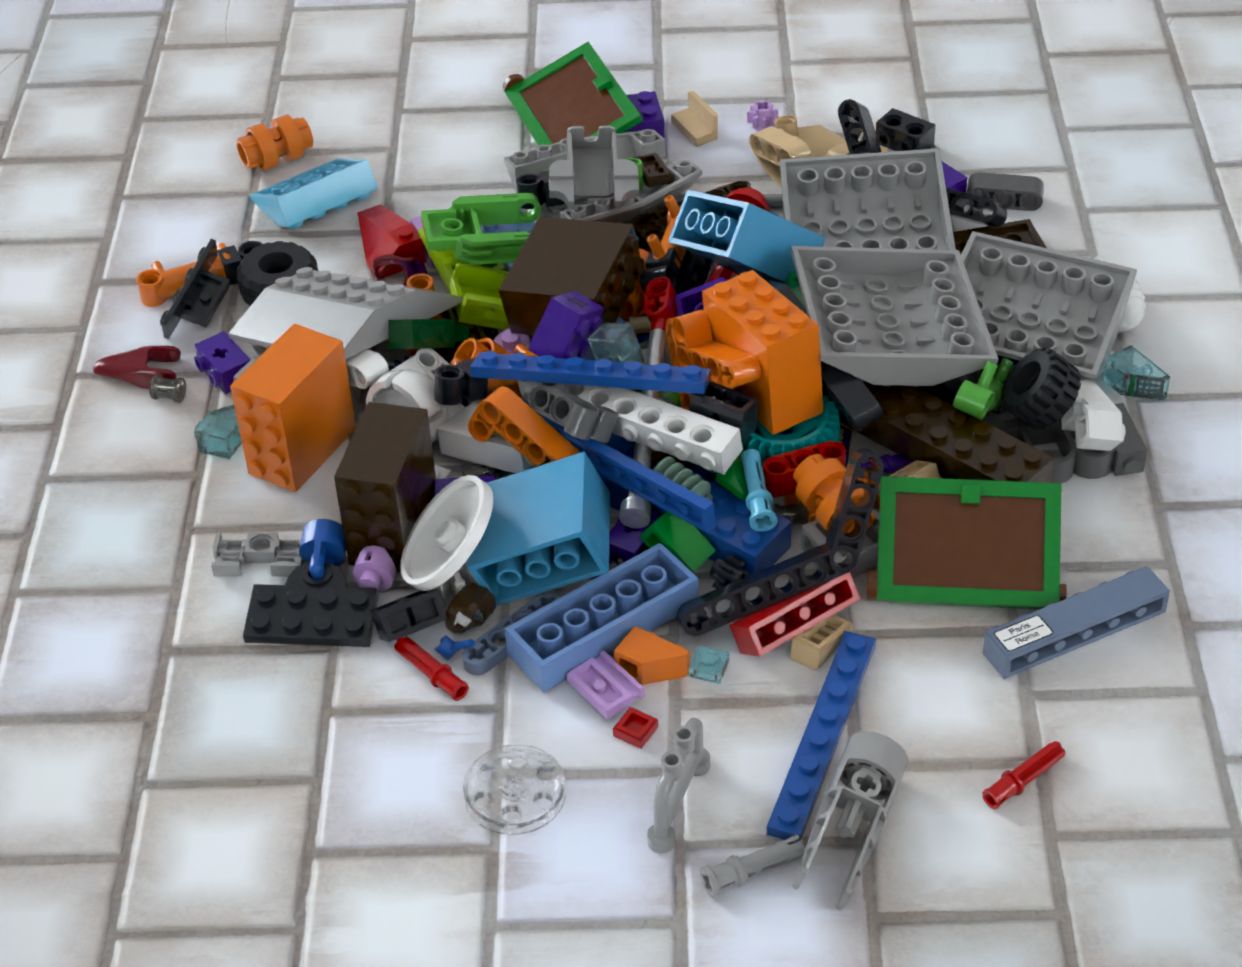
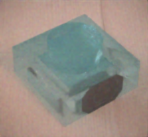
M698 645L689 667V677L720 684L729 663V652Z

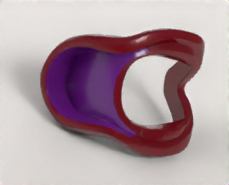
M382 255L373 260V272L378 281H381L379 268L389 264L399 265L403 269L404 283L402 285L407 286V280L411 276L427 274L424 263L418 257L403 258L396 255Z

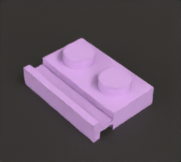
M604 650L600 652L598 658L594 659L592 657L567 672V682L607 720L632 705L633 700L636 698L642 699L645 697L644 687Z

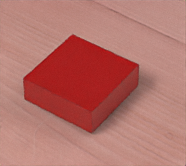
M629 707L613 727V736L642 749L659 727L658 719Z

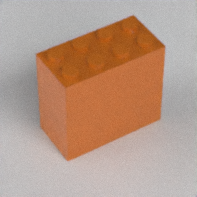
M753 270L743 272L739 276L703 290V309L710 321L713 340L751 353L756 356L760 363L762 374L759 380L733 388L735 391L759 399L757 421L774 435L824 413L821 361L819 358V324Z
M294 323L230 385L248 474L271 482L278 487L297 492L356 430L343 341Z

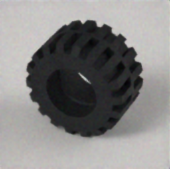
M1041 347L1039 350L1035 349L1030 354L1025 355L1009 373L1001 394L1002 405L1005 410L1032 429H1046L1048 426L1054 425L1057 420H1060L1072 407L1081 388V374L1074 365L1052 349H1047L1046 347Z

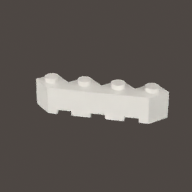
M1081 376L1079 394L1072 407L1061 418L1062 430L1076 432L1077 448L1111 451L1124 441L1126 430L1125 425L1122 423V412L1092 378Z

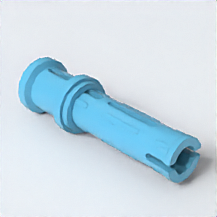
M748 449L741 455V461L748 489L745 502L746 507L751 512L749 518L750 527L759 532L769 531L777 524V515L772 511L773 496L766 489L759 451Z

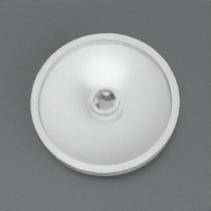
M474 475L460 477L444 487L426 506L407 538L401 557V575L408 584L421 591L431 590L446 582L467 561L486 530L493 508V492L486 482Z

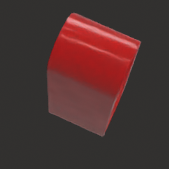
M827 441L766 459L763 463V473L767 491L773 497H782L795 493L798 483L793 478L794 471L803 460L814 454H821L825 459L836 458L845 466V446L836 441Z

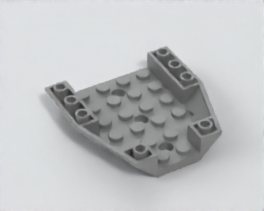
M653 129L616 133L617 159L657 153L673 174V183L648 188L643 181V188L639 191V196L626 199L622 204V208H615L614 196L609 198L574 199V209H567L566 204L546 207L544 203L541 206L540 217L611 223L631 220L643 211L654 208L667 196H676L690 188L702 175V170L690 160H681L677 164L671 163L666 158L665 139ZM589 136L584 138L588 140L596 139L598 136ZM567 138L560 140L558 143L540 145L536 149L518 151L511 156L504 157V162L516 193L517 177L524 174L539 175V172L549 170L551 164L555 161L567 160Z

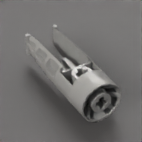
M866 731L855 733L849 738L815 819L799 873L792 885L793 889L797 890L804 880L836 806L843 809L835 828L836 831L841 832L839 836L846 839L847 836L854 838L862 819L870 822L836 905L838 910L844 908L876 845L907 767V754L896 741L885 735ZM839 780L844 784V785L841 784L840 786H837ZM875 799H878V800H883V799H885V802H884V804H882V803L876 801Z

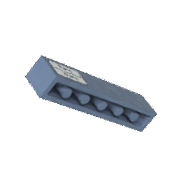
M1148 566L1136 571H1130L1121 577L1109 582H1103L1082 593L1078 592L1055 604H1048L1044 608L1028 615L1024 614L1013 621L992 627L985 632L983 655L1003 679L1009 678L1165 613L1170 590Z

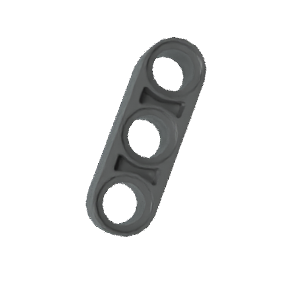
M978 172L969 177L966 193L991 199L1003 205L1006 209L1035 211L1043 203L1044 183L1041 179L1034 176Z

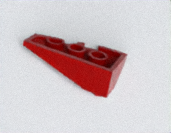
M381 204L357 212L366 265L373 275V260L382 255H396L403 258L418 257L423 263H426L424 243L418 231L410 222ZM396 264L380 267L381 279L402 272L403 269Z

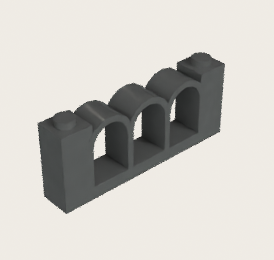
M1124 403L1115 404L1122 412V423L1125 425L1126 430L1124 441L1111 451L1102 450L1103 452L1090 453L1077 448L1074 441L1076 439V432L1062 430L1061 419L1057 420L1054 425L1042 430L1032 429L1018 418L988 423L1032 447L1056 442L1063 458L1054 459L1052 483H1065L1072 477L1073 473L1087 479H1098L1107 476L1112 471L1115 476L1144 472L1147 448Z

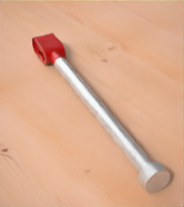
M667 277L653 279L646 288L644 312L651 323L646 364L649 365L664 363L666 322L668 318L678 317L675 295L677 293ZM642 390V394L659 400L660 391ZM635 442L633 460L639 461L644 466L650 468L653 449ZM629 490L628 498L624 499L621 503L619 519L627 527L643 528L650 522L652 506L649 501Z

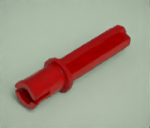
M408 636L397 639V643L394 645L395 651L426 675L434 687H440L455 701H459L466 696L469 690L468 684L457 677L448 664H441Z
M1058 741L1049 743L1013 771L1007 770L1003 772L1000 780L982 792V798L987 806L997 809L1013 795L1019 796L1022 794L1024 786L1065 756L1066 752L1062 748L1061 743Z

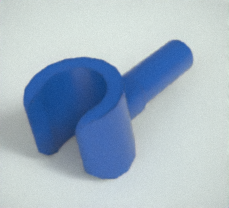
M445 635L441 638V643L434 650L444 659L450 660L457 651L473 647L475 641L468 639L454 642Z

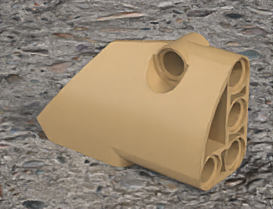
M792 115L776 118L774 120L775 127L770 126L751 134L749 137V143L756 158L767 174L781 188L780 159L850 155L845 138L834 134L821 125L798 127L797 118ZM880 147L882 152H888V147Z

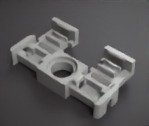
M218 533L215 536L213 545L215 562H212L211 565L213 575L241 576L243 570L240 563L246 561V563H270L272 576L288 577L297 567L302 565L303 559L299 554L301 540H281L278 533H248L247 539L222 540L221 533ZM259 545L270 546L264 551L254 550Z

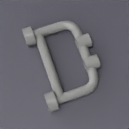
M691 718L685 726L675 729L674 749L665 753L661 758L662 775L658 781L653 800L654 825L647 832L648 846L656 853H667L674 848L675 830L671 826L672 821L693 776L704 775L710 769V753L703 748V725L697 718ZM674 781H676L675 784H674V786H673V788H672V791H671V793H670V795H669V792H670V789H671V787H672V784H673Z

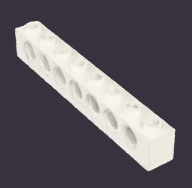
M518 381L522 400L529 403L531 390L537 385L565 389L593 405H601L618 412L619 415L612 432L613 434L624 437L628 441H635L648 446L655 451H662L673 455L680 460L700 465L707 470L725 474L743 450L739 428L627 388Z

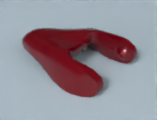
M143 346L101 358L93 366V373L120 379L140 388L164 389L174 385L176 381L175 372L168 369L150 368L147 366V361L175 362L180 359L181 351L175 346Z

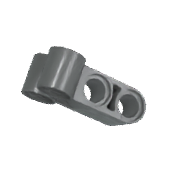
M537 385L529 394L530 407L537 413L562 425L565 433L582 440H589L591 438L603 443L609 442L619 415L618 412L601 405H593L562 388Z

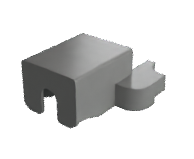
M572 126L567 129V160L555 161L549 168V198L561 199L567 205V209H574V199L609 198L614 196L615 208H622V204L626 199L639 196L638 167L631 160L617 159L616 132L614 127L600 126L598 137L593 140L584 138L583 126Z

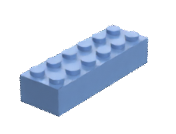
M659 543L611 569L608 573L600 575L504 628L507 655L544 693L567 680V672L592 657L594 659L598 658L603 650L608 655L613 654L616 647L634 626L652 632L676 618L678 609L682 604L699 597V578L666 547Z

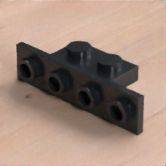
M210 239L207 246L201 248L194 268H190L186 274L185 284L182 289H178L175 292L171 308L163 313L160 325L162 326L164 338L170 339L181 318L206 328L229 289V279L209 272L218 256L216 240Z

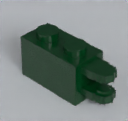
M455 319L388 320L389 349L455 348V342H464L469 337L468 327L466 325H455Z

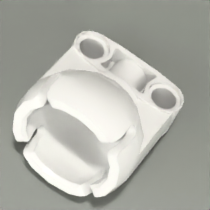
M420 348L414 356L382 375L372 384L367 394L366 406L368 402L427 409L431 442L433 444L438 440L437 428L472 403L479 404L480 401L468 402L463 397V401L457 405L449 406L436 402L434 399L435 370L440 366L450 364L433 349Z

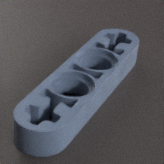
M542 593L476 639L475 645L465 648L462 653L466 672L471 675H482L508 658L506 645L498 646L493 644L496 639L505 638L504 628L560 597L554 593Z

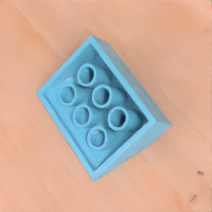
M337 158L249 196L278 226L295 229L304 225L303 221L308 218L315 220L326 215L325 211L329 209L339 210L349 205L348 201L355 198L356 201L370 197V192L378 189L368 160Z

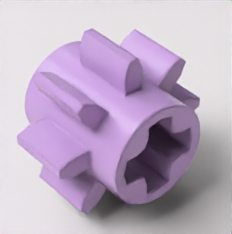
M761 100L750 106V111L747 112V123H752V128L760 131L770 126L775 127L774 120L778 118V109H773V104L769 101Z

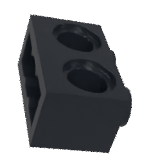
M892 108L876 122V135L881 146L888 147V149L894 151L931 149L934 146L936 124Z
M437 589L420 590L370 610L379 638L386 642L394 641L447 620Z

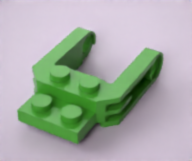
M532 193L460 196L452 202V207L449 209L421 211V222L428 251L453 249L456 259L470 265L514 263L530 233L520 231L482 234L480 226L530 223L540 217L541 206L537 196ZM530 203L534 205L530 212L520 211L524 204Z

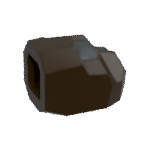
M474 583L466 585L451 601L446 611V628L453 633H464L471 628L482 625L496 609L495 596L485 587Z

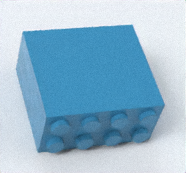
M687 190L668 242L713 262L728 266L739 273L753 270L762 278L785 283L789 273L796 270L791 254V246L823 247L826 238L753 204Z
M585 451L487 483L493 492V508L481 540L467 559V568L477 583L489 589L495 596L496 606L609 572L610 492Z

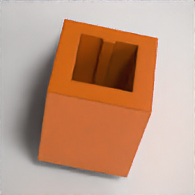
M636 626L633 627L614 650V660L641 685L687 677L690 673L689 650L679 644H674L660 638L653 632L645 631Z

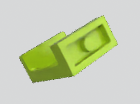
M465 263L456 264L449 287L452 295L463 297L462 303L455 306L459 322L503 330L510 329L498 291L508 274L507 271Z

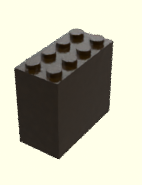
M539 217L498 290L511 333L534 335L551 298L577 291L604 307L601 314L603 318L601 326L592 334L589 341L605 343L610 332L614 331L616 320L620 312L624 311L626 301L629 295L633 293L639 275H642L644 271V259L640 256L639 238L635 235L633 224Z
M376 402L367 403L334 475L348 562L351 566H355L363 548L367 546H380L386 549L397 572L401 573V557L407 538L423 510L435 497L436 473L427 409Z

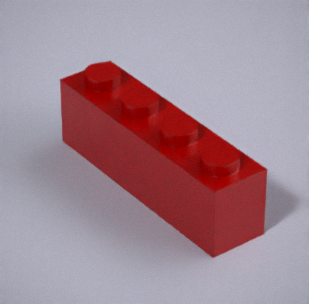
M849 572L742 617L731 623L729 627L740 654L760 657L860 600V597Z

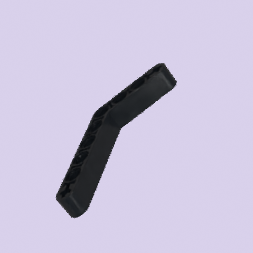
M844 100L838 108V117L849 153L882 152L868 108L855 100ZM863 132L862 139L858 141L860 134ZM946 188L951 217L990 227H999L1005 223L1007 210L1003 205L988 198ZM970 202L969 210L964 212L965 205ZM983 209L993 212L992 215L983 214Z
M763 278L808 315L807 309L788 285ZM821 361L822 387L856 431H861L884 415L880 404L860 378Z
M866 448L857 449L851 454L825 544L685 602L680 606L677 613L678 621L685 632L693 636L705 634L852 571L858 562L883 474L884 464L879 455ZM868 460L872 462L870 467H865L864 469L860 467L862 462H868ZM857 477H859V478H861V479L865 478V479H867L868 481H867V483H864L863 481H861V480H859V479H856V478H857ZM863 488V498L858 502H852L851 495L853 491ZM854 519V529L851 532L843 533L842 527L844 522ZM843 549L846 550L845 560L841 563H834L836 552ZM817 562L816 572L812 575H805L804 570L807 564ZM783 574L788 575V583L784 587H775L777 577ZM751 587H759V595L753 600H746L747 590ZM724 599L730 600L728 610L725 612L716 611V605L719 601ZM705 607L708 608V610L712 614V617L709 618L707 616L708 613L704 609ZM692 613L697 614V622L694 624L690 622V615Z

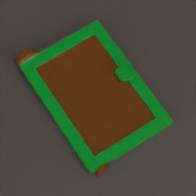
M589 42L584 43L527 78L520 74H513L508 76L503 82V91L538 146L551 145L567 138V129L572 126H583L584 137L598 136L600 126H612L615 128L616 133H623L643 121L637 109Z
M882 476L880 481L877 569H868L867 601L1040 610L1048 604H1055L1066 599V584H1060L1062 483Z

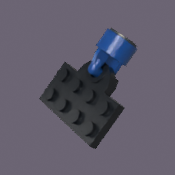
M330 519L312 520L303 528L299 548L301 558L307 563L297 567L288 576L285 585H253L243 631L245 643L370 647L374 625L370 610L377 607L379 596L377 588L347 586L344 574L341 569L336 567L344 562L346 556L342 525Z

